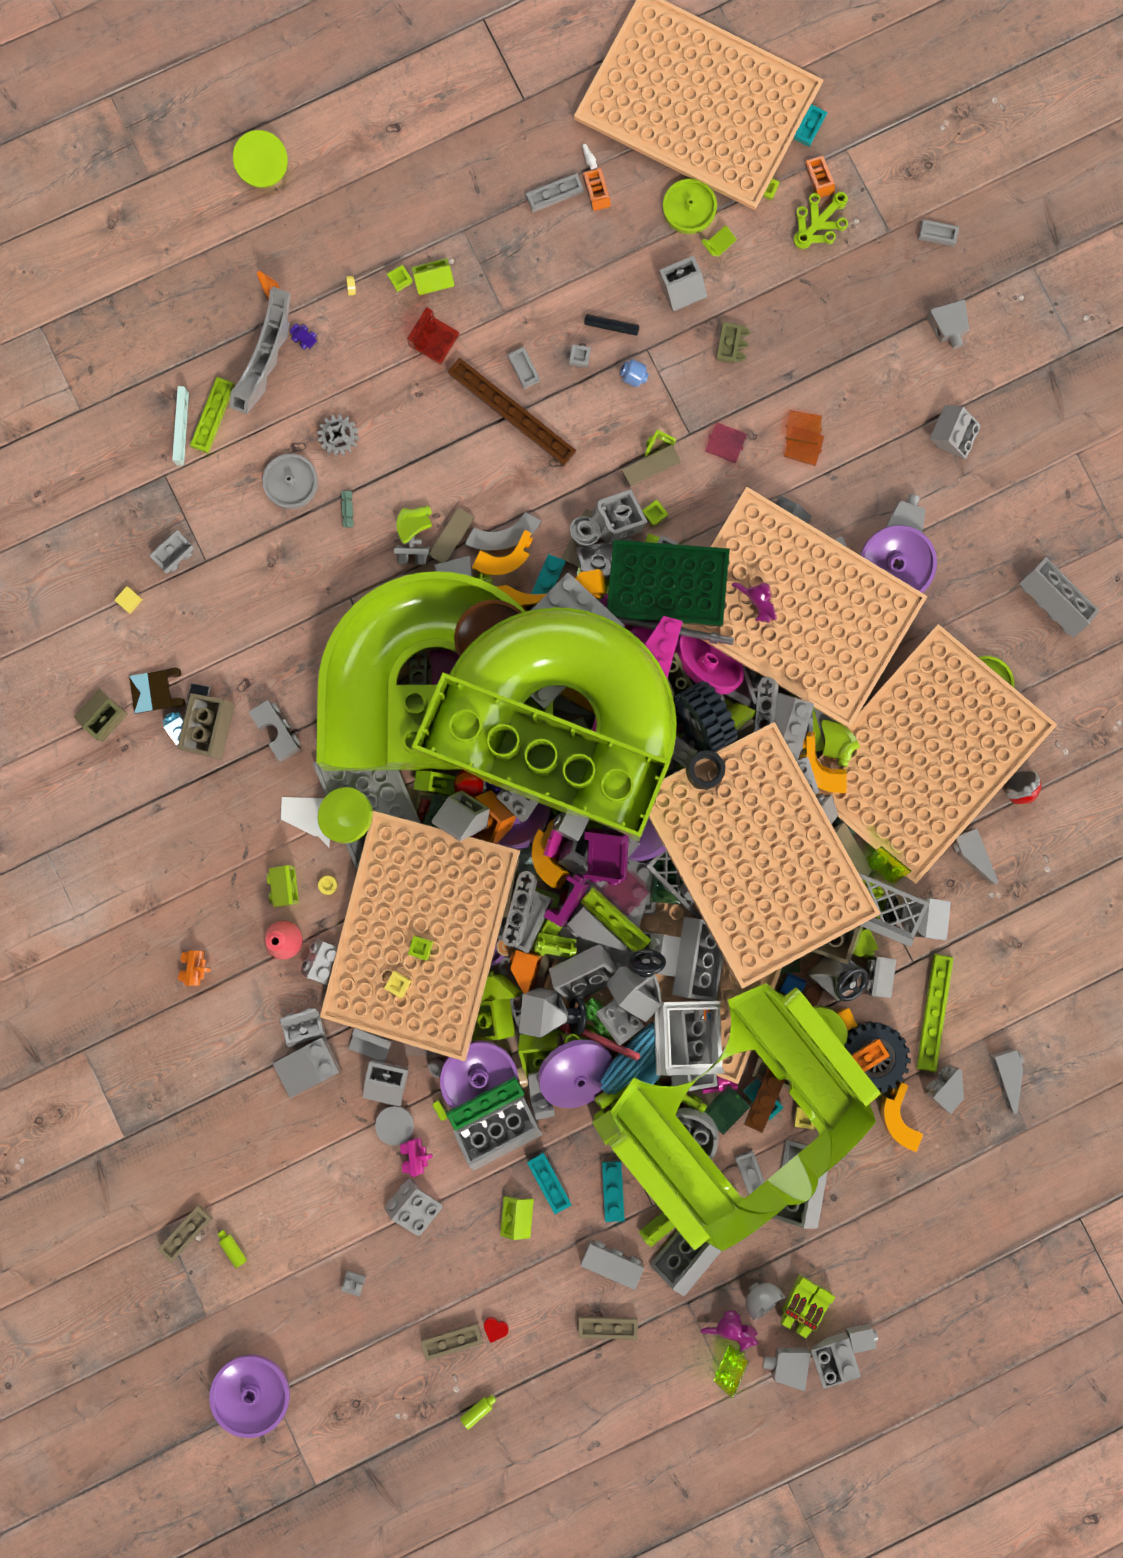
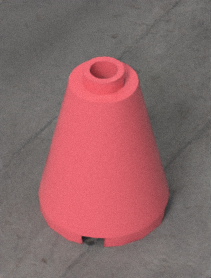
M278 921L272 924L264 936V945L267 952L277 959H289L295 956L303 943L300 929L288 921Z

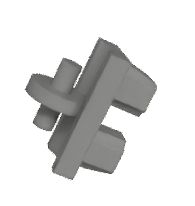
M415 536L407 543H403L410 544V546L396 545L394 547V554H397L398 564H408L409 554H416L415 564L425 565L430 553V547L415 546L422 545V539H415Z

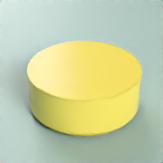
M346 276L348 296L355 295L354 277Z
M323 876L318 882L319 891L325 895L335 893L338 888V882L332 876Z

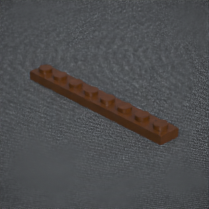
M460 357L447 371L452 378L564 467L576 453V449Z
M806 981V985L801 993L814 1007L817 1006L824 989ZM769 1067L743 1124L760 1133L764 1131L785 1079L779 1081Z

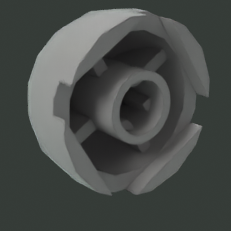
M756 1282L748 1288L750 1293L746 1297L745 1305L751 1318L756 1321V1319H760L771 1311L776 1302L780 1303L785 1296L772 1283L765 1282L759 1285Z

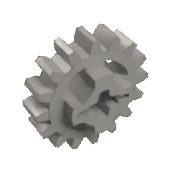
M332 415L331 421L325 419L326 424H320L322 431L317 432L320 436L318 441L322 444L323 450L327 449L329 455L334 452L335 457H338L339 453L344 457L345 451L352 453L351 447H357L354 441H359V437L356 435L359 431L357 428H354L356 426L354 422L349 423V417L343 420L342 415H339L338 419H335L334 415ZM347 429L350 430V433H351V436H350V437H348V435H346V433L348 432ZM326 434L330 437L329 444L326 440Z

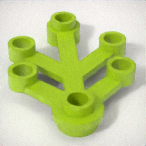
M837 192L832 199V203L820 216L818 210L820 196L817 193L810 195L808 203L811 208V226L807 230L805 218L807 217L808 210L803 206L797 209L796 217L798 218L799 231L795 234L793 240L797 248L806 249L811 243L832 244L835 241L836 235L833 231H828L825 235H813L817 230H846L848 226L846 218L825 222L836 209H843L846 206L848 197L844 192ZM838 197H842L844 200L839 201ZM816 198L817 202H813L811 199ZM799 211H803L805 215H800ZM843 222L845 226L842 227L839 225V223ZM826 236H832L833 239L828 240ZM800 237H805L806 241H802Z

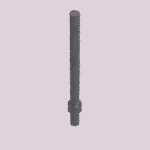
M619 618L625 625L655 630L659 624L651 621ZM681 627L679 633L682 636L710 641L709 643L713 644L718 642L733 645L734 641L733 637L719 635L718 632L707 633Z

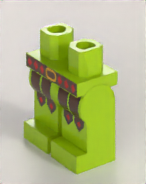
M799 1274L781 1309L783 1314L780 1323L787 1328H791L794 1320L800 1322L796 1332L807 1338L812 1330L816 1331L818 1324L821 1322L830 1303H833L835 1296Z

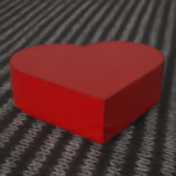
M488 1317L485 1320L484 1330L490 1343L508 1334L509 1326L505 1321H498L494 1317Z

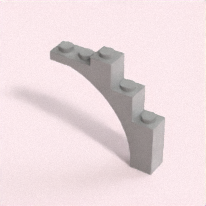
M276 287L271 288L267 314L257 346L244 374L231 391L229 408L248 414L265 393L267 376L277 365L278 350L288 338L290 322H287L291 293Z

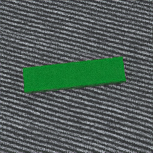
M516 1076L447 1111L446 1115L456 1131L525 1094Z

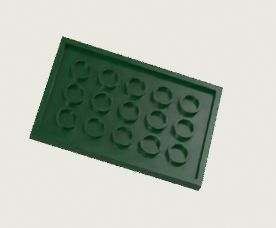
M613 540L607 609L616 618L660 622L663 616L683 621L682 624L723 627L730 548Z

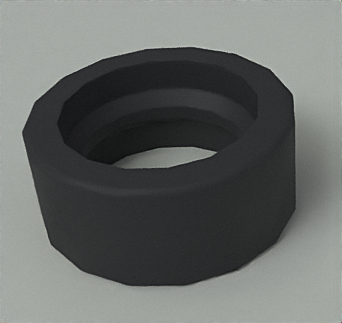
M703 750L691 757L686 767V774L693 786L708 790L714 788L722 781L726 767L719 754ZM700 759H710L716 764L717 775L713 780L702 781L695 775L694 766Z

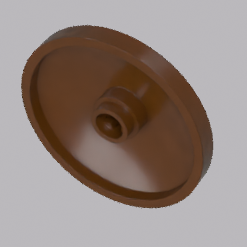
M486 600L468 608L460 617L455 628L454 644L458 657L460 658L470 644L492 626L523 612L514 605L501 600Z

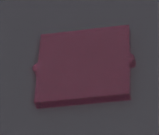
M716 423L712 435H709L710 440L705 452L736 463L740 451L744 449L742 446L747 434Z
M628 871L626 880L619 885H609L603 891L627 916L637 906H640L641 901L650 893Z

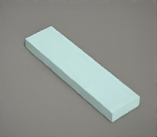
M178 386L172 461L178 466H183L185 460L189 392L184 386Z

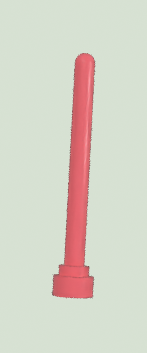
M564 1023L559 1027L565 1033H572L569 1024ZM584 1029L581 1036L596 1041L631 1059L639 1060L641 1057L638 1052L618 1045L616 1042L587 1029Z

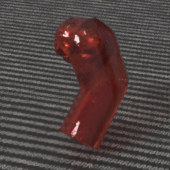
M421 798L417 816L422 824L431 825L433 816L428 810L430 800Z

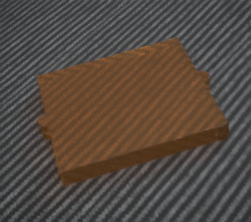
M790 410L788 422L785 425L787 427L785 439L818 445L819 435L822 431V416Z
M793 427L790 438L786 441L787 447L784 457L816 466L818 456L822 452L821 446L824 436Z

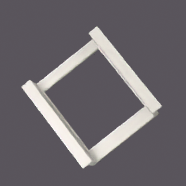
M721 1001L662 1002V1005L654 1013L656 1075H699L707 1071L722 1054ZM713 1009V1021H711L712 1064L671 1065L669 1010ZM722 1060L706 1074H725Z

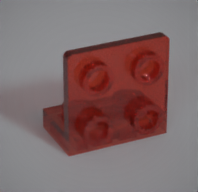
M426 307L409 334L407 341L409 347L436 363L442 364L460 333L436 319L433 310Z

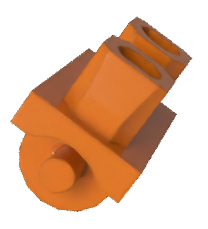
M189 950V952L181 953V962L187 963L186 970H180L178 980L184 982V985L200 986L201 979H204V972H210L211 968L205 967V951Z

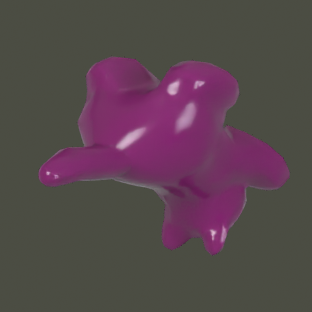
M761 582L759 585L745 588L740 583H732L733 587L747 595L750 601L757 607L758 616L755 619L756 622L769 623L771 618L772 620L777 619L775 606L770 602L772 596L771 588L767 583Z
M733 1310L724 1313L717 1327H706L700 1330L702 1334L720 1335L725 1339L738 1342L741 1353L749 1347L758 1345V1341L755 1338L758 1335L757 1331L751 1326L742 1325L740 1315Z

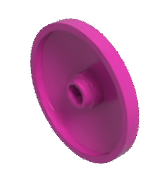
M682 635L678 638L675 649L682 662V668L695 683L701 681L708 682L710 687L713 686L715 692L719 694L732 693L741 685L744 678V670L741 663L701 639Z

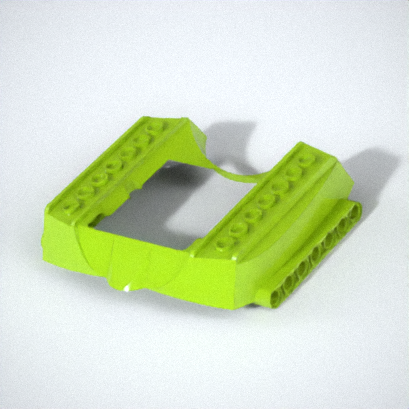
M765 983L728 999L731 1014L730 1036L724 1051L707 1071L685 1084L669 1087L652 1085L633 1078L610 1112L621 1133L608 1142L609 1146L694 1250L703 1243L708 1242L720 1251H724L758 1230L787 1205H798L809 1200L817 1189L818 1179L844 1158L876 1123L870 1103L881 1094L880 1091L796 987L786 996L782 997ZM755 1050L779 1081L782 1079L789 1081V1094L816 1127L819 1135L750 1195L741 1197L676 1117V1113L681 1101L694 1082L708 1073L718 1062L740 1052ZM815 1052H816V1053L819 1055V1057L823 1060V1062H824L823 1064H821V1062H820V1060L818 1059V1057H817V1055L815 1054Z

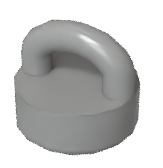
M436 1057L428 1064V1070L434 1077L440 1078L441 1068L445 1059Z

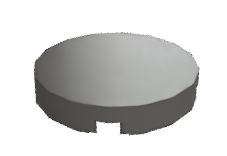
M387 1107L380 1112L376 1119V1134L381 1141L388 1145L403 1144L413 1133V1116L404 1107Z

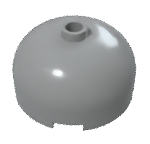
M692 1107L678 1109L676 1117L712 1160L716 1154L719 1142L718 1128L714 1120L707 1113H702Z

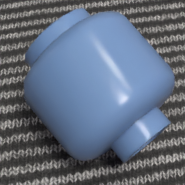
M631 359L623 363L619 375L622 382L633 387H639L641 383H646L649 373L646 372L647 367L645 364Z

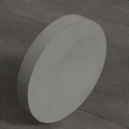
M284 454L276 457L267 465L263 474V488L268 498L278 507L298 509L307 505L314 498L318 489V476L313 465L306 458L296 454Z

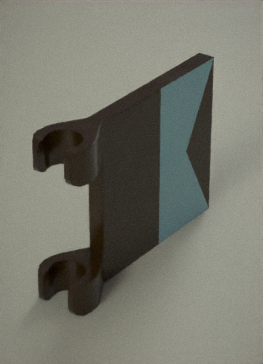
M175 667L129 676L134 714L185 706V699L180 697L171 699L168 678L181 676V669Z

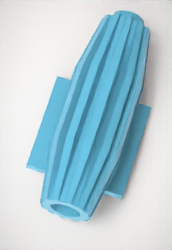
M653 1022L635 1035L625 1046L638 1052L641 1056L639 1060L631 1059L619 1053L610 1064L600 1081L602 1084L601 1089L608 1095L611 1093L615 1095L630 1083L633 1078L652 1085L660 1078L661 1075H656L655 1030Z

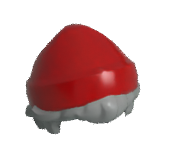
M465 770L458 773L453 783L455 793L463 791L474 799L476 796L487 792L485 781Z
M1024 771L1017 772L1016 776H1011L1006 788L1007 798L1014 804H1031L1034 802L1042 788L1038 773Z

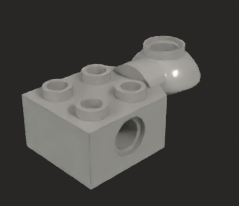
M630 489L598 500L592 510V518L581 516L574 519L570 524V534L576 543L584 546L594 544L599 538H602L607 543H611L613 540H620L641 532L648 522Z

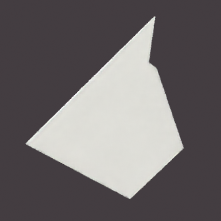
M282 797L281 820L313 836H318L329 847L330 839L320 830L317 818L318 809L324 798Z

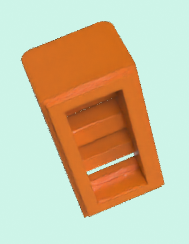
M823 155L805 161L814 192L819 194L820 198L834 194L835 183ZM821 165V167H818V168H815V169L812 168V167Z
M601 168L584 172L583 176L593 211L610 207V196ZM599 177V179L589 181L590 179Z
M258 271L257 277L269 301L270 290L272 287L279 288L278 283L265 273Z

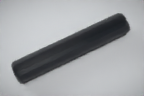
M586 314L584 324L587 326L635 336L638 335L640 328L638 324Z

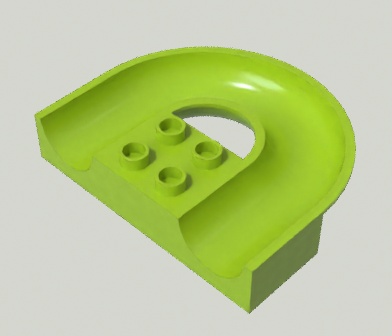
M433 571L410 574L391 580L366 594L348 610L337 624L322 656L318 678L316 763L323 771L463 770L434 758L419 756L413 750L412 745L437 685H397L399 672L412 655L424 649L444 648L457 653L454 644L456 625L463 613L476 603L486 600H501L514 605L522 612L526 611L508 594L494 585L475 577L454 572ZM530 697L524 703L527 706L554 716V700L545 710Z
M558 607L536 609L511 616L492 626L473 641L463 652L450 675L442 673L412 748L419 756L446 762L481 778L485 782L569 815H576L596 821L620 831L639 842L672 758L676 739L675 704L672 691L660 664L650 650L630 631L610 619L584 610ZM565 686L581 693L592 705L596 715V732L527 706L524 703L533 693L545 687Z

